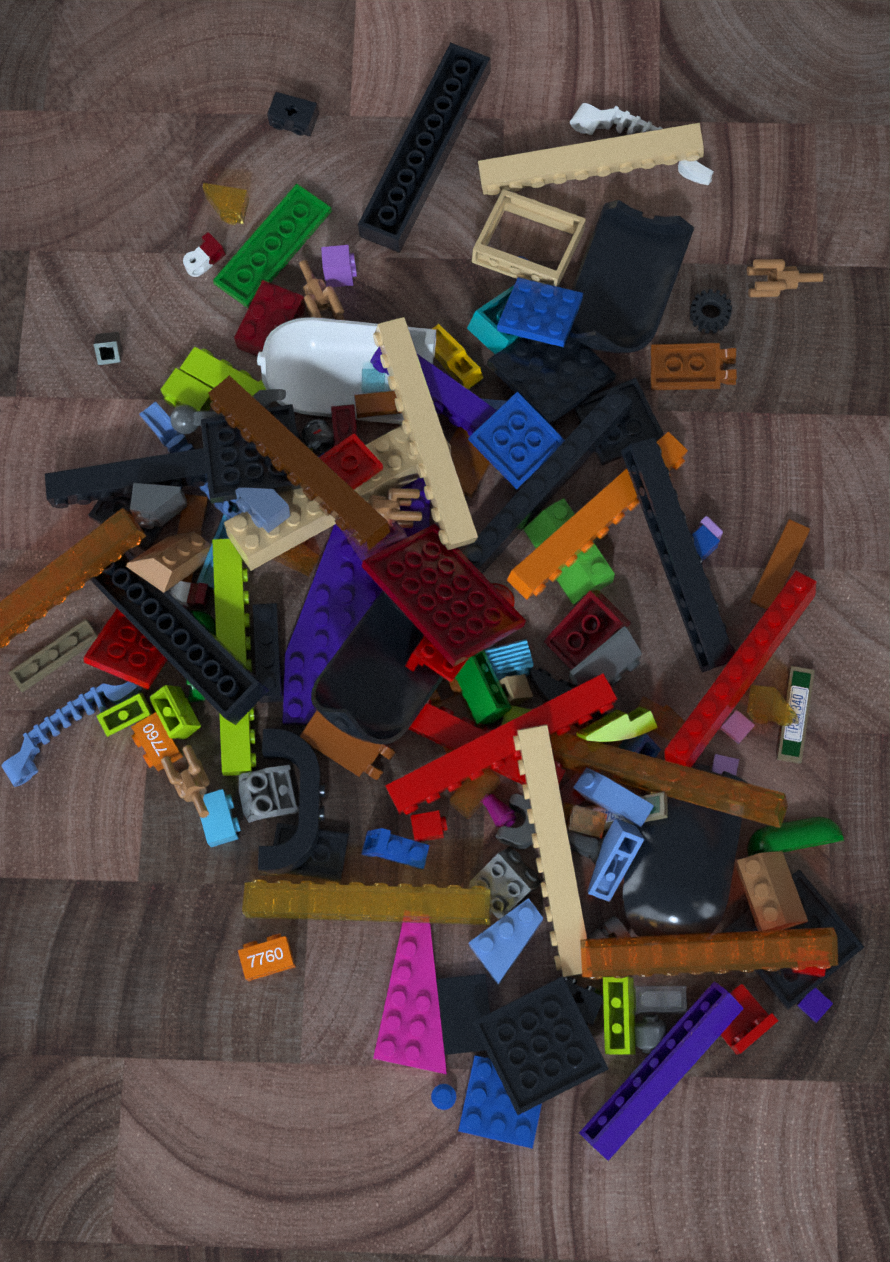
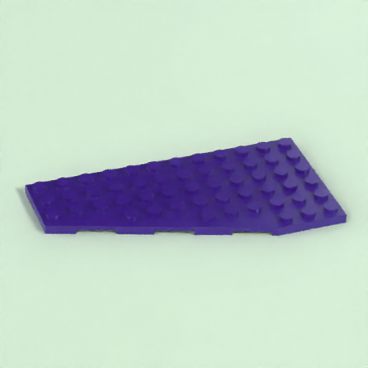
M418 478L401 487L403 489H419V498H411V505L400 506V511H421V521H413L412 528H389L390 533L372 549L368 550L363 545L358 546L351 538L352 534L347 530L342 531L336 524L334 525L285 653L284 725H307L317 711L311 701L314 683L383 590L361 567L363 560L430 526V500H427L425 496L424 486L426 484L424 478Z

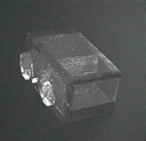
M686 986L634 987L635 1014H684L687 1012Z

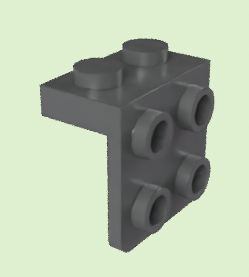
M508 847L499 852L469 882V886L498 919H501L526 895L536 890L540 886L541 881L538 879L537 873L522 861L521 855L511 847Z

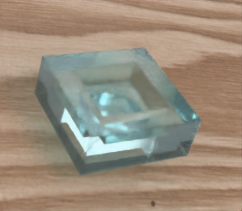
M362 369V393L385 392V373H380L376 369Z

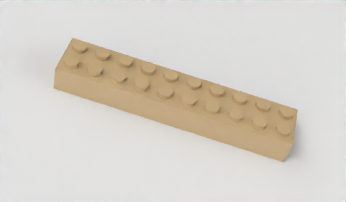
M402 425L366 444V447L383 464L381 472L354 489L366 502H368L371 495L386 496L388 489L401 488L420 478L417 471V464H419L417 457L412 455L409 446L411 442L409 433L405 434ZM446 440V443H447V446H448V449H449V452H450V455H451V445H450V444L448 443V441ZM300 488L277 493L289 505L290 517L269 533L263 527L258 528L248 512H242L225 521L224 524L228 538L250 571L335 525V519L331 515L326 516L320 510L319 504L315 500L310 501L304 495L303 489Z

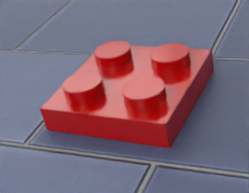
M352 434L319 457L353 490L383 470V464L355 434Z

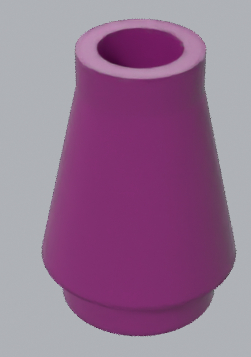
M494 794L484 799L483 804L497 828L503 826L510 827L517 819L514 815V810L499 800Z

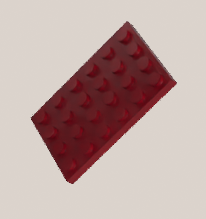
M433 524L363 560L361 567L454 667L524 627L526 620L458 548L447 550L446 544L443 545L440 541V529Z

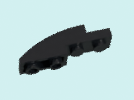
M532 668L530 671V679L545 702L573 689L569 682L562 679L557 681L551 678V674L544 669L539 668L536 670ZM598 711L591 715L593 719L587 723L591 724L608 713L601 714ZM577 722L573 726L581 730L586 723L579 725Z

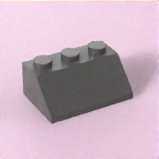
M625 626L570 671L568 682L572 685L573 689L603 673L609 685L614 687L623 679L621 676L627 670L632 672L640 665L641 662L639 660L641 659L642 652Z

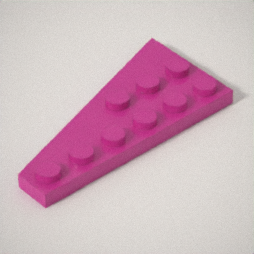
M405 911L373 1059L447 1075L430 917Z

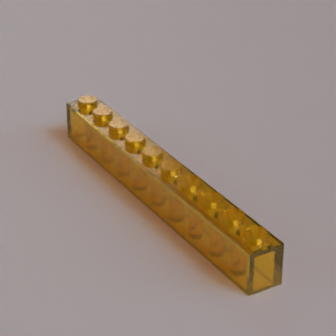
M255 879L252 880V883L245 882L242 912L246 918L491 925L492 895L491 890L486 889L484 886H472L471 889H462L459 885L437 888L433 884L413 887L411 884L402 883L398 884V887H391L385 883H374L373 886H364L363 883L359 882L339 885L338 882L333 881L320 885L312 881H301L300 884H291L287 880L267 883L265 880Z

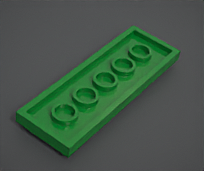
M296 183L214 278V285L246 308H249L262 280L271 283L329 216L332 212L331 207Z

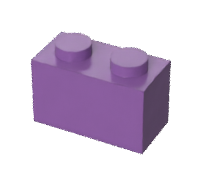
M349 245L321 247L326 287L353 286V277H357L354 253L349 252Z

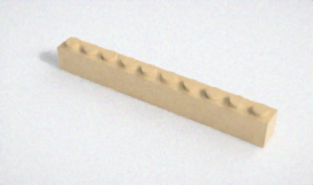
M700 123L480 160L478 164L483 194L497 195L503 189L516 192L531 186L539 188L545 184H562L572 179L585 180L590 176L598 175L604 177L613 172L627 173L637 168L650 169L660 164L673 165L678 161H696L703 157L704 146Z
M405 317L377 324L375 333H373L374 342L377 347L380 346L382 355H380L383 368L388 370V384L390 389L395 391L397 397L395 398V405L397 411L402 412L404 418L402 426L405 434L409 433L411 439L409 443L412 455L417 457L419 463L417 464V471L419 477L424 478L426 484L424 486L425 496L427 500H431L433 505L431 509L432 517L435 522L439 523L441 529L439 531L440 541L443 545L446 544L447 550L474 543L478 535Z
M545 724L518 729L517 735L513 736L515 750H520L522 760H518L520 775L525 774L526 784L522 785L525 800H530L531 809H527L529 824L534 823L535 833L531 834L533 847L538 848L540 858H536L538 873L543 872L545 881L541 882L540 885L543 897H548L549 906L545 907L547 922L552 921L554 931H550L549 934L552 946H557L558 955L554 956L556 970H561L563 977L592 972V963L548 726Z

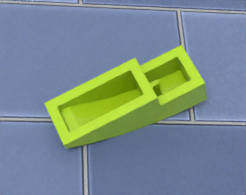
M638 707L628 714L616 709L577 731L576 734L587 741L611 742L637 737L658 727L651 710Z

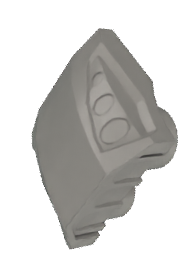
M290 765L265 768L242 773L239 776V795L243 814L249 823L299 812V806L297 807L290 779Z

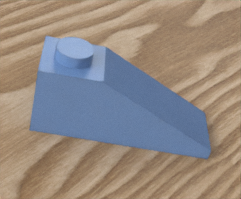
M587 767L573 787L587 801L642 827L654 807L636 794Z
M617 818L614 819L603 840L587 890L588 894L610 902L644 841L636 826Z

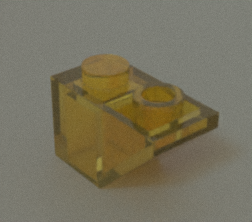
M751 685L747 714L753 719V722L767 724L768 721H774L781 726H791L792 723L799 724L798 716L775 687Z

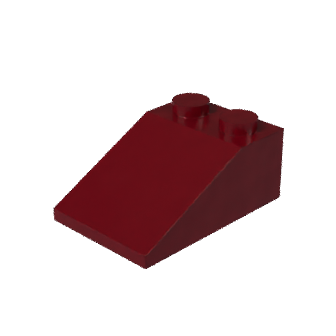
M590 590L544 642L572 670L624 626L627 628L631 622L599 590Z

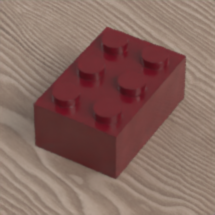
M262 280L234 336L237 349L258 357L259 351H263L266 338L276 327L302 317L306 309L304 296Z

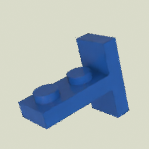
M384 828L367 831L361 855L367 857L377 856L417 869H424L430 845L390 834L391 831Z

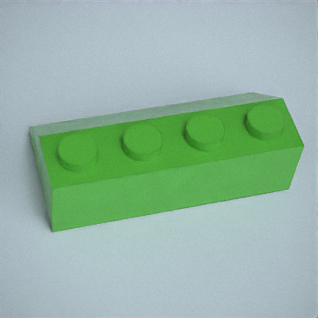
M563 498L544 509L524 528V532L534 547L537 548L575 514ZM595 544L586 553L581 551L577 555L578 559L569 568L564 566L561 569L562 574L556 579L573 606L578 604L590 590H601L613 583L615 573Z

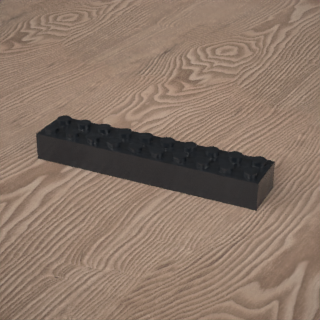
M450 42L358 223L359 237L398 253L401 252L491 72L490 57Z
M107 531L75 565L226 720L236 725L269 689L170 590L162 592L126 567L127 563L137 556L120 539Z

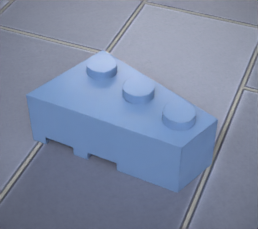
M529 898L469 942L470 948L498 986L543 922V917Z

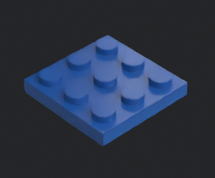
M518 277L498 322L497 331L564 347L583 300V293Z
M518 392L468 438L480 453L516 489L536 472L565 441Z
M474 1056L458 1131L533 1149L542 1103L517 1115L491 1059Z

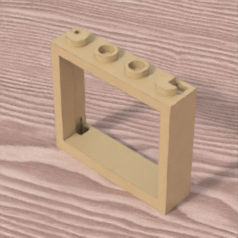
M503 189L473 248L472 263L516 279L519 277L558 287L584 233L586 219ZM504 211L573 235L556 271L487 246Z

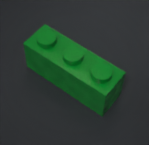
M482 650L470 657L455 679L458 681L463 697L466 699L477 724H494L509 712L512 707L485 651Z

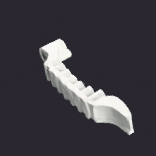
M582 103L570 121L571 126L576 131L592 135L596 129L609 130L613 124L617 125L616 130L620 134L625 127L628 128L627 135L663 129L655 127L650 121L647 123L641 120V117L638 115L635 117L630 115L628 111L623 112L617 106L614 109L599 110L588 103ZM684 160L680 161L678 165V171L683 177L704 185L711 183L714 171L699 162Z

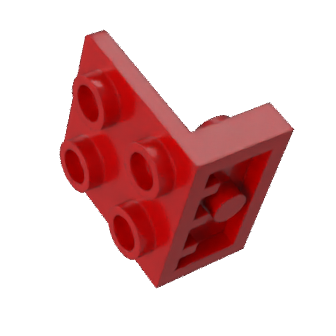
M424 636L411 654L405 667L414 671L418 665L423 666L425 664L452 682L468 659L453 667Z
M740 984L730 994L744 1009L720 1035L736 1055L741 1054L779 1021L773 1013L768 1015L743 984Z

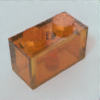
M489 769L484 770V775L474 781L468 778L463 783V786L450 798V805L468 820L483 804L484 799L491 795L500 785V778Z

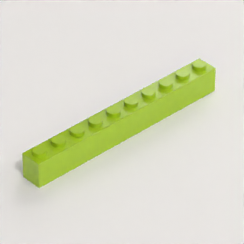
M212 539L216 637L252 672V660H247V651L251 650V638L246 636V628L250 627L249 613L245 614V605H249V593L244 591V582H248L247 568H243V559L230 539ZM254 707L236 725L226 720L220 714L223 776L241 775L242 773L252 772V768L256 767V753H251V744H255V729L250 730V720H254Z

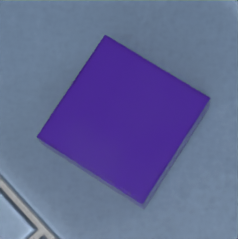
M814 988L803 997L797 1006L816 1023L833 1003L817 988Z

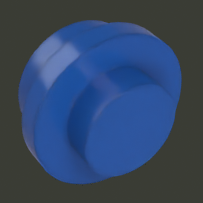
M448 1084L436 1086L431 1094L432 1103L441 1110L451 1108L456 1102L455 1090Z

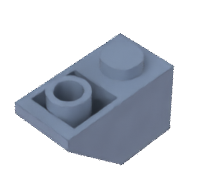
M238 488L235 490L237 496L236 504L244 513L248 512L252 516L251 519L258 528L263 527L268 533L290 517L289 505L273 489Z

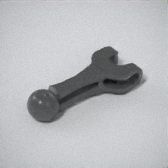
M259 390L253 397L264 408H268L271 402L283 400L286 397V390ZM180 405L172 411L170 422L178 433L190 434L198 426H201L200 419L224 415L222 413L217 414L215 411H197L190 405Z
M513 794L510 796L509 806L512 810L521 814L525 822L518 828L506 826L499 828L496 838L507 846L521 850L533 844L531 834L535 833L534 823L529 824L527 809H531L530 800H525L523 795ZM567 830L570 850L588 859L591 858L594 865H596L604 838L597 840Z

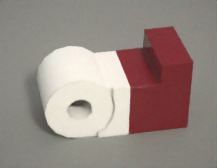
M209 232L201 237L203 244L195 251L188 252L183 258L186 271L193 277L202 275L226 255L223 246Z
M180 581L169 589L185 606L207 610L211 594L208 584Z

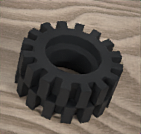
M709 289L708 293L705 290L701 291V295L697 294L691 304L690 320H693L692 325L694 327L698 325L700 332L702 329H706V334H709L710 330H712L713 334L717 333L718 329L722 331L724 326L728 325L732 314L730 298L726 300L727 295L723 293L721 296L720 290H717L716 293H713V289ZM706 305L716 306L719 309V315L715 318L706 317L702 309Z

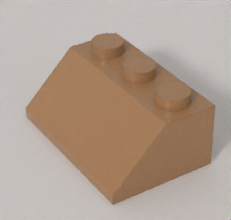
M195 532L168 536L128 562L126 567L162 592H166L204 565L212 544Z
M782 851L759 853L737 860L735 868L760 937L808 922Z

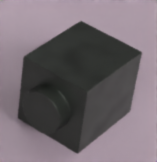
M119 332L96 334L94 349L98 365L121 362L123 352Z

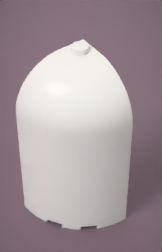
M311 317L294 319L279 325L268 335L263 351L258 353L257 364L261 366L262 381L266 390L284 389L286 390V397L283 400L276 401L280 405L293 404L294 412L332 417L331 406L355 405L354 395L394 391L390 389L388 384L389 375L378 372L373 367V364L370 363L373 354L378 349L373 338L377 324ZM408 327L416 353L433 364L436 330ZM355 407L356 420L402 424V420H404L402 413L357 418Z

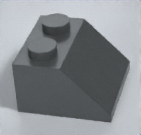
M133 484L130 511L138 525L143 528L153 529L154 526L161 527L187 507L188 502L181 487Z

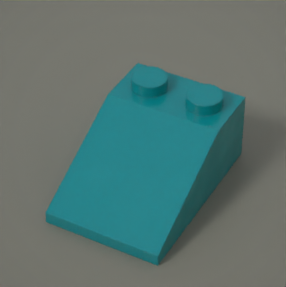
M514 285L476 310L467 327L494 354H497L521 338L497 331L498 322Z

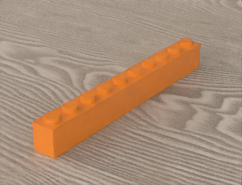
M667 432L657 441V444L661 448V455L669 472L673 468L677 471L685 463L684 456L688 450L672 434ZM625 469L511 571L507 581L526 600L533 594L536 597L541 594L549 580L554 582L562 574L561 569L564 566L568 568L572 566L578 559L577 555L581 551L586 553L594 545V539L597 537L599 539L603 538L610 530L608 527L612 523L617 525L625 517L624 512L628 509L632 511L639 505L640 502L628 469Z

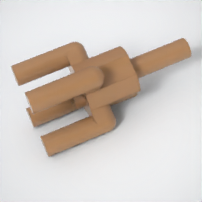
M755 259L753 266L747 267L748 276L768 275V281L755 282V288H749V297H777L780 295L781 290L797 289L798 282H823V273H799L796 266L785 267L783 259Z
M301 261L299 265L307 281L303 290L306 295L304 300L309 317L322 318L320 311L330 307L335 320H345L343 307L332 286L326 287L323 279H315L308 261Z
M390 488L386 496L371 495L367 503L388 521L389 528H412L413 521H421L422 519L421 511H400V506L411 505V498H419V489Z
M187 745L183 748V752L189 763L188 769L179 773V771L175 770L168 756L163 757L161 763L170 783L174 784L179 797L184 798L186 802H194L199 816L205 818L209 815L203 797L207 792L206 787L210 782L192 746Z

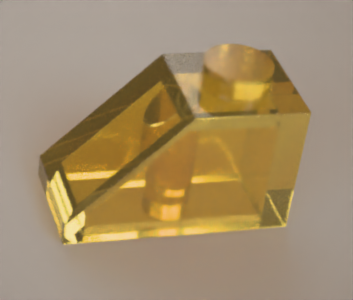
M203 183L202 187L205 197L221 220L232 225L237 223L244 224L249 204L247 190Z

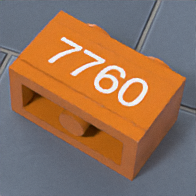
M156 712L131 726L134 731L131 737L138 748L141 746L144 748L146 754L143 755V758L150 768L154 766L157 771L164 769L161 763L163 757H170L172 763L183 757L173 738H169Z
M281 934L267 937V942L258 944L257 941L246 943L243 945L244 949L238 950L247 981L296 967L289 940L286 936L281 937Z

